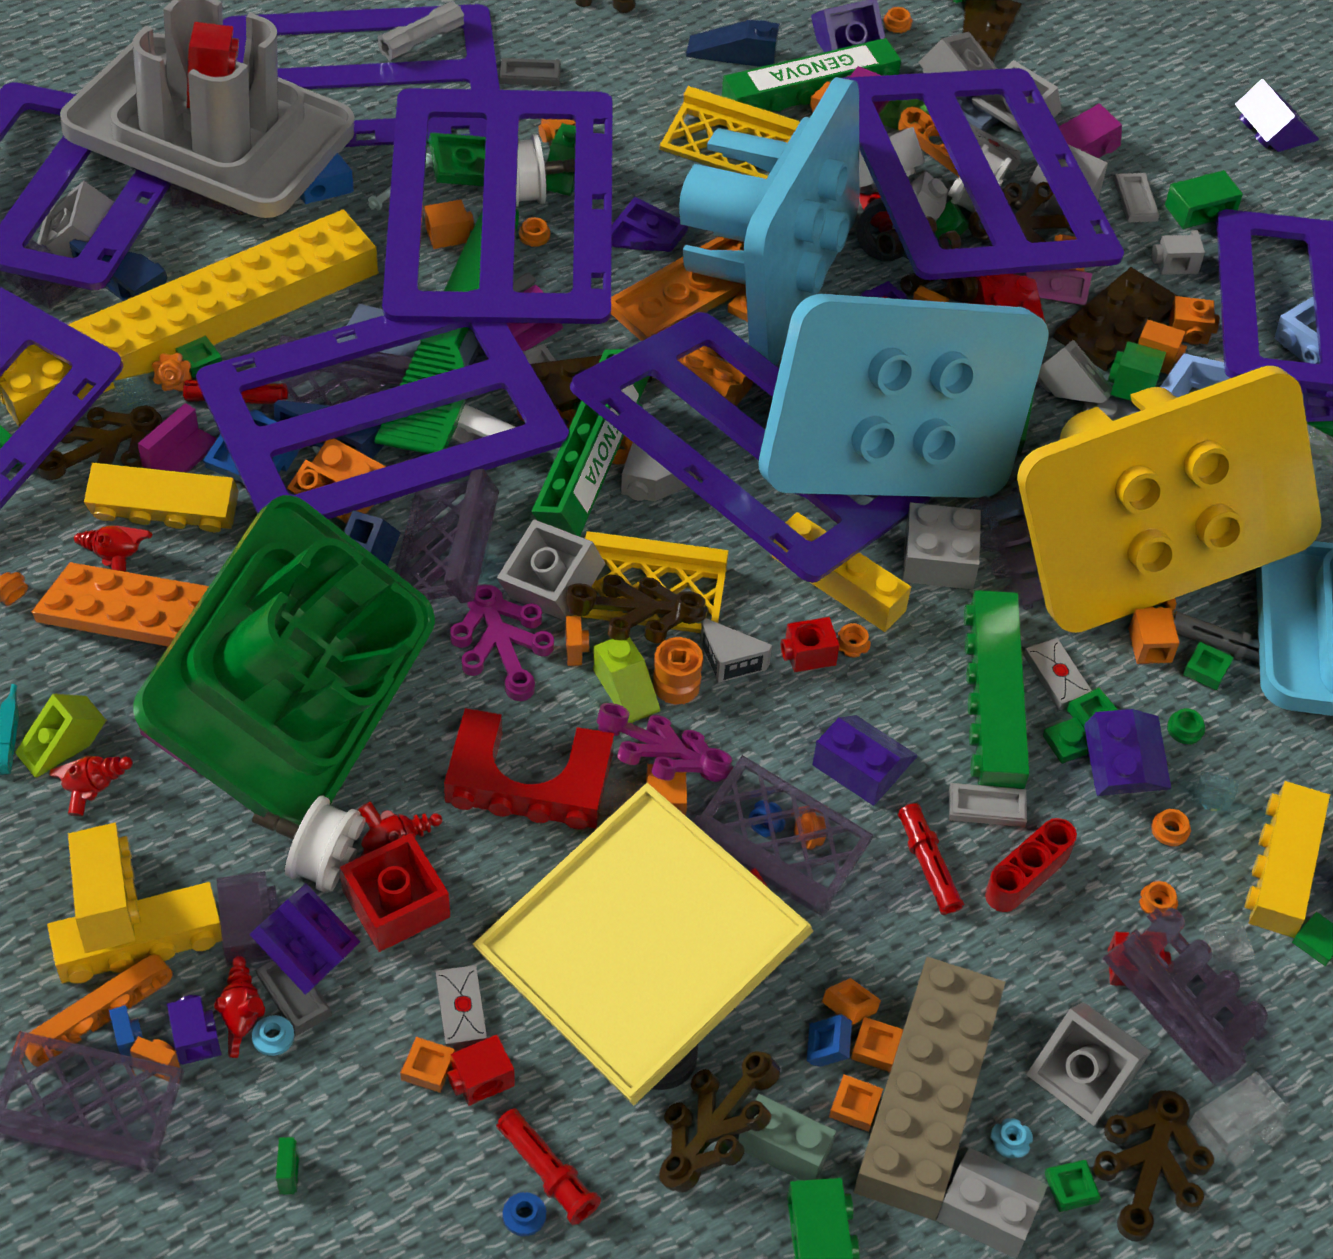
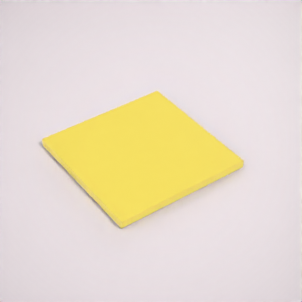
M646 783L472 945L634 1106L813 933V929L798 913L650 784Z

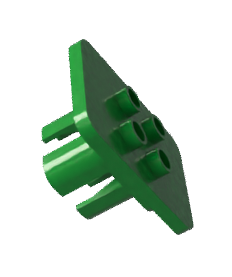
M291 495L276 497L257 514L136 694L133 703L135 720L145 734L253 813L265 817L267 812L279 816L280 819L284 818L300 825L307 811L318 797L325 796L329 798L331 805L433 631L435 624L434 610L429 600L420 591L307 502Z

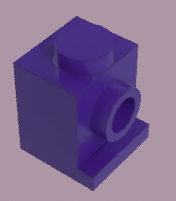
M188 995L180 998L177 1002L167 1004L174 1045L180 1065L222 1055L213 1011H204L201 996Z

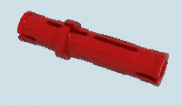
M185 380V385H183L185 401H205L197 380ZM285 383L266 384L245 390L241 395L245 403L274 405L278 400H288V387Z
M913 803L904 806L897 815L909 838L908 848L912 854H916L936 899L940 913L946 915L961 910L964 902L956 889L937 846L939 843L937 834L930 830L920 804Z

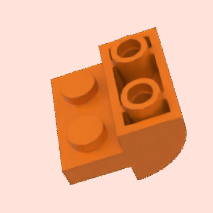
M703 346L678 360L735 406L743 399L753 384L751 379L707 346Z
M333 438L325 441L312 462L304 461L288 485L287 490L296 495L386 466ZM374 505L356 511L366 514ZM352 512L337 516L336 518L347 524Z

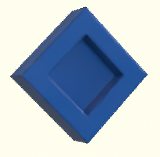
M126 1005L109 1010L123 1064L133 1061L130 1049L138 1036L143 1038L139 1019L130 1020Z
M841 1014L811 1023L809 1025L807 1062L813 1066L821 1067L849 1059L852 1021Z

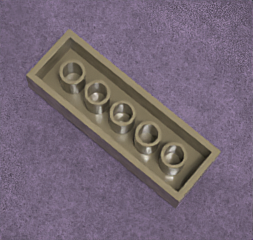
M926 957L853 1193L936 1221L944 1199L1005 981Z

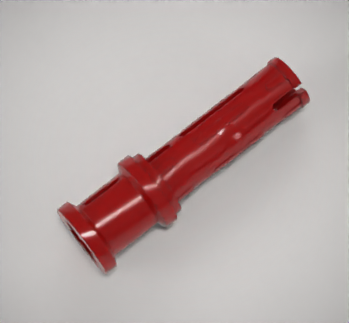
M517 1108L510 1109L497 1121L498 1124H496L497 1129L511 1142L517 1152L539 1175L540 1179L544 1182L545 1194L549 1198H555L568 1213L567 1220L572 1225H577L591 1215L600 1205L601 1198L596 1192H590L578 1179L576 1168L569 1164H563L538 1133L527 1123Z

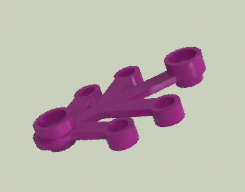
M488 584L478 585L472 588L467 595V605L470 609L462 622L454 624L450 630L452 644L456 647L464 648L472 643L473 631L483 617L488 626L474 650L463 654L462 670L469 676H476L482 673L484 662L496 645L508 674L505 680L507 696L515 701L528 700L535 692V680L528 671L522 669L511 642L532 649L538 656H548L554 650V637L547 631H539L532 634L504 623L499 614L519 620L524 627L532 629L540 626L542 623V609L540 606L532 603L526 604L523 607L504 600L502 592L497 587ZM489 597L490 599L482 600L480 598ZM534 614L536 617L528 618L526 615ZM459 633H465V634H467V635L464 636V637H458V636H456V635L459 634ZM539 642H547L548 645L541 646V645H538V643H539ZM470 661L478 662L476 665H469L467 663ZM517 680H524V681H526V682L523 683V684H517V683H515V681H517Z
M604 703L600 706L596 719L599 731L614 733V736H618L622 732L647 743L622 742L617 754V758L621 762L636 765L640 762L641 757H657L654 761L652 774L662 780H672L675 772L700 773L703 778L713 782H719L722 779L731 777L733 772V766L731 765L732 757L720 749L709 748L704 741L705 737L703 734L694 730H685L680 740L671 727V721L663 716H650L645 730L628 722L630 714L623 706L614 703ZM671 758H680L683 760H673Z

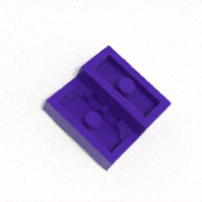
M307 883L299 888L249 934L305 995L361 942Z

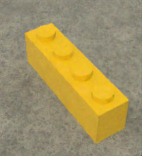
M92 463L84 503L90 513L94 514L95 518L103 521H114L115 517H124L139 525H149L152 520L164 522L166 526L176 529H183L186 527V524L198 525L204 531L216 533L220 532L221 528L232 529L239 490L234 479L231 477Z
M798 512L785 522L808 541H814L827 532ZM774 539L775 544H777L785 552H788V550L785 547H783ZM861 553L854 555L820 581L811 583L884 632L906 612L911 591L910 585Z
M1284 781L1279 794H1271L1265 815L1272 817L1271 823H1265L1259 839V845L1265 847L1264 855L1258 854L1252 871V877L1258 878L1256 887H1250L1245 902V908L1251 910L1248 924L1295 938L1306 916L1330 794Z
M116 822L68 833L75 918L85 953L136 941L134 925L141 923L136 902L138 897L131 862L132 854L127 835L119 836Z
M210 882L136 901L141 923L134 925L136 940L134 942L85 953L75 916L47 923L54 962L61 983H84L89 981L93 975L103 972H124L151 955H160L164 961H167L174 957L175 953L190 949L205 951L212 948L217 942L224 941Z

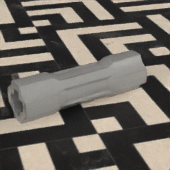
M451 1L432 10L428 16L407 26H398L377 37L378 47L382 55L390 61L409 52L414 45L437 34L443 35L464 25L462 9L454 1Z

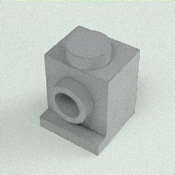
M1192 230L1190 235L1162 236L1160 244L1153 245L1152 261L1154 264H1158L1161 275L1199 273L1205 251L1198 230Z

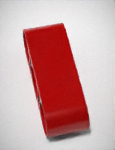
M1061 818L1048 820L992 870L985 893L986 901L990 907L1001 912L1012 911L1068 861L1077 837L1076 829L1069 821ZM1026 864H1032L1033 866H1035V868L1030 867ZM1000 886L1007 887L1010 891L1004 890Z

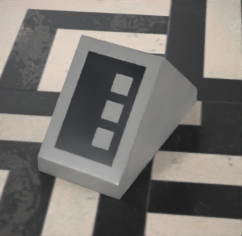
M707 618L702 622L700 644L718 683L767 670L770 665L771 644Z

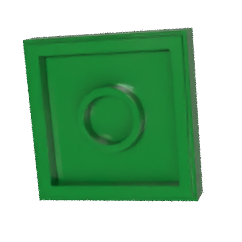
M430 133L428 142L436 183L484 186L486 137Z

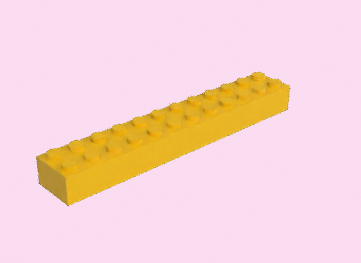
M342 209L67 325L120 355L123 361V369L104 391L106 392L154 371L152 364L155 361H160L159 356L162 353L173 355L176 353L175 348L203 336H206L215 345L378 274L377 248L348 213ZM36 345L28 346L0 377V400L3 405H6L7 411L19 427L72 368L71 365ZM87 383L76 396L82 400L94 386Z

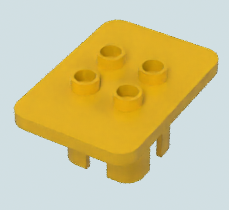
M1264 366L1178 398L1165 388H1147L1130 394L1132 403L1141 411L1114 421L1099 407L1078 413L1064 425L1059 441L1039 447L1024 458L1017 475L1019 490L1046 608L1050 616L1062 629L1074 633L1087 631L1133 614L1135 609L1155 606L1299 553L1315 541L1321 529V513L1301 386L1294 377L1279 367Z

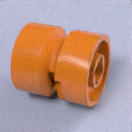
M673 637L663 641L655 652L654 691L666 703L675 705L688 703L699 694L701 687L702 650L697 643L683 637Z

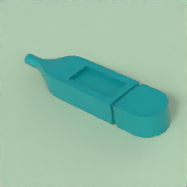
M11 684L10 694L2 702L0 708V774H11L19 722L16 684Z

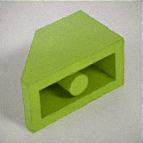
M630 637L627 640L610 639L595 645L593 671L613 703L623 706L629 711L628 722L633 723L660 712V706L645 660Z
M52 694L18 746L15 754L31 774L38 778L88 748L107 720L87 696Z

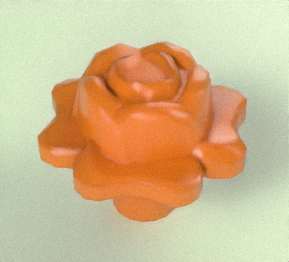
M180 353L173 355L160 354V361H155L152 364L155 373L154 383L162 384V390L164 391L173 389L183 391L185 380H192L190 374L191 362L188 360L182 361L183 357Z

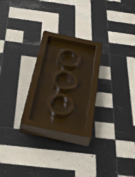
M1130 267L1055 331L1053 338L1065 346L1074 340L1090 361L1106 372L1112 367L1117 351L1124 352L1128 341L1138 344L1147 320L1162 323L1169 317L1175 296L1178 295L1133 267Z

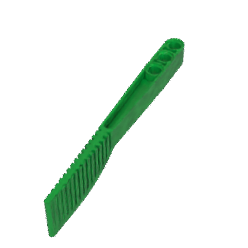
M517 208L515 219V233L519 223V210ZM483 209L444 291L467 292L479 289ZM463 327L421 339L417 351H415L414 357L408 366L409 370L406 371V376L403 377L400 386L464 367L459 349L470 328ZM466 399L383 423L375 437V443L425 454L446 449L458 426Z

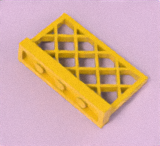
M688 86L684 93V102L663 138L660 150L717 169L767 179L768 175L758 173L756 166L748 162L734 165L728 162L727 157H722V153L717 152L706 156L701 154L698 149L707 147V143L713 135L711 127L719 124L726 126L731 131L789 142L800 121ZM689 114L698 117L701 122L686 126L684 118ZM705 129L709 137L694 142L691 134ZM683 136L686 137L689 143L681 147L671 144L673 139Z
M586 531L585 539L594 543L605 564L611 570L607 575L620 576L627 584L638 590L639 582L632 585L623 575L630 568L641 569L647 577L658 580L662 586L664 585L658 579L667 572L676 573L682 582L671 588L670 591L678 594L688 587L691 592L702 595L705 598L708 612L712 615L711 620L719 622L729 550ZM604 577L595 580L592 587L601 597H608L602 593ZM702 577L717 579L716 588L705 595L694 584V582ZM713 598H714V605H712V604L709 602V601H710L711 599H713ZM593 609L588 615L581 617L610 621L614 617H621L627 613ZM655 614L637 625L646 626V623L648 621L659 620L661 618H659L658 615ZM682 622L671 629L701 633L702 623L686 624Z

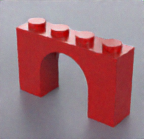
M464 709L444 781L445 803H451L455 808L461 810H470L473 807L486 809L492 814L501 817L509 816L510 814L526 816L536 823H546L549 820L561 822L577 830H582L586 827L597 828L614 752V733L577 727L570 758L565 769L558 776L547 782L523 784L506 777L495 764L502 738V714Z

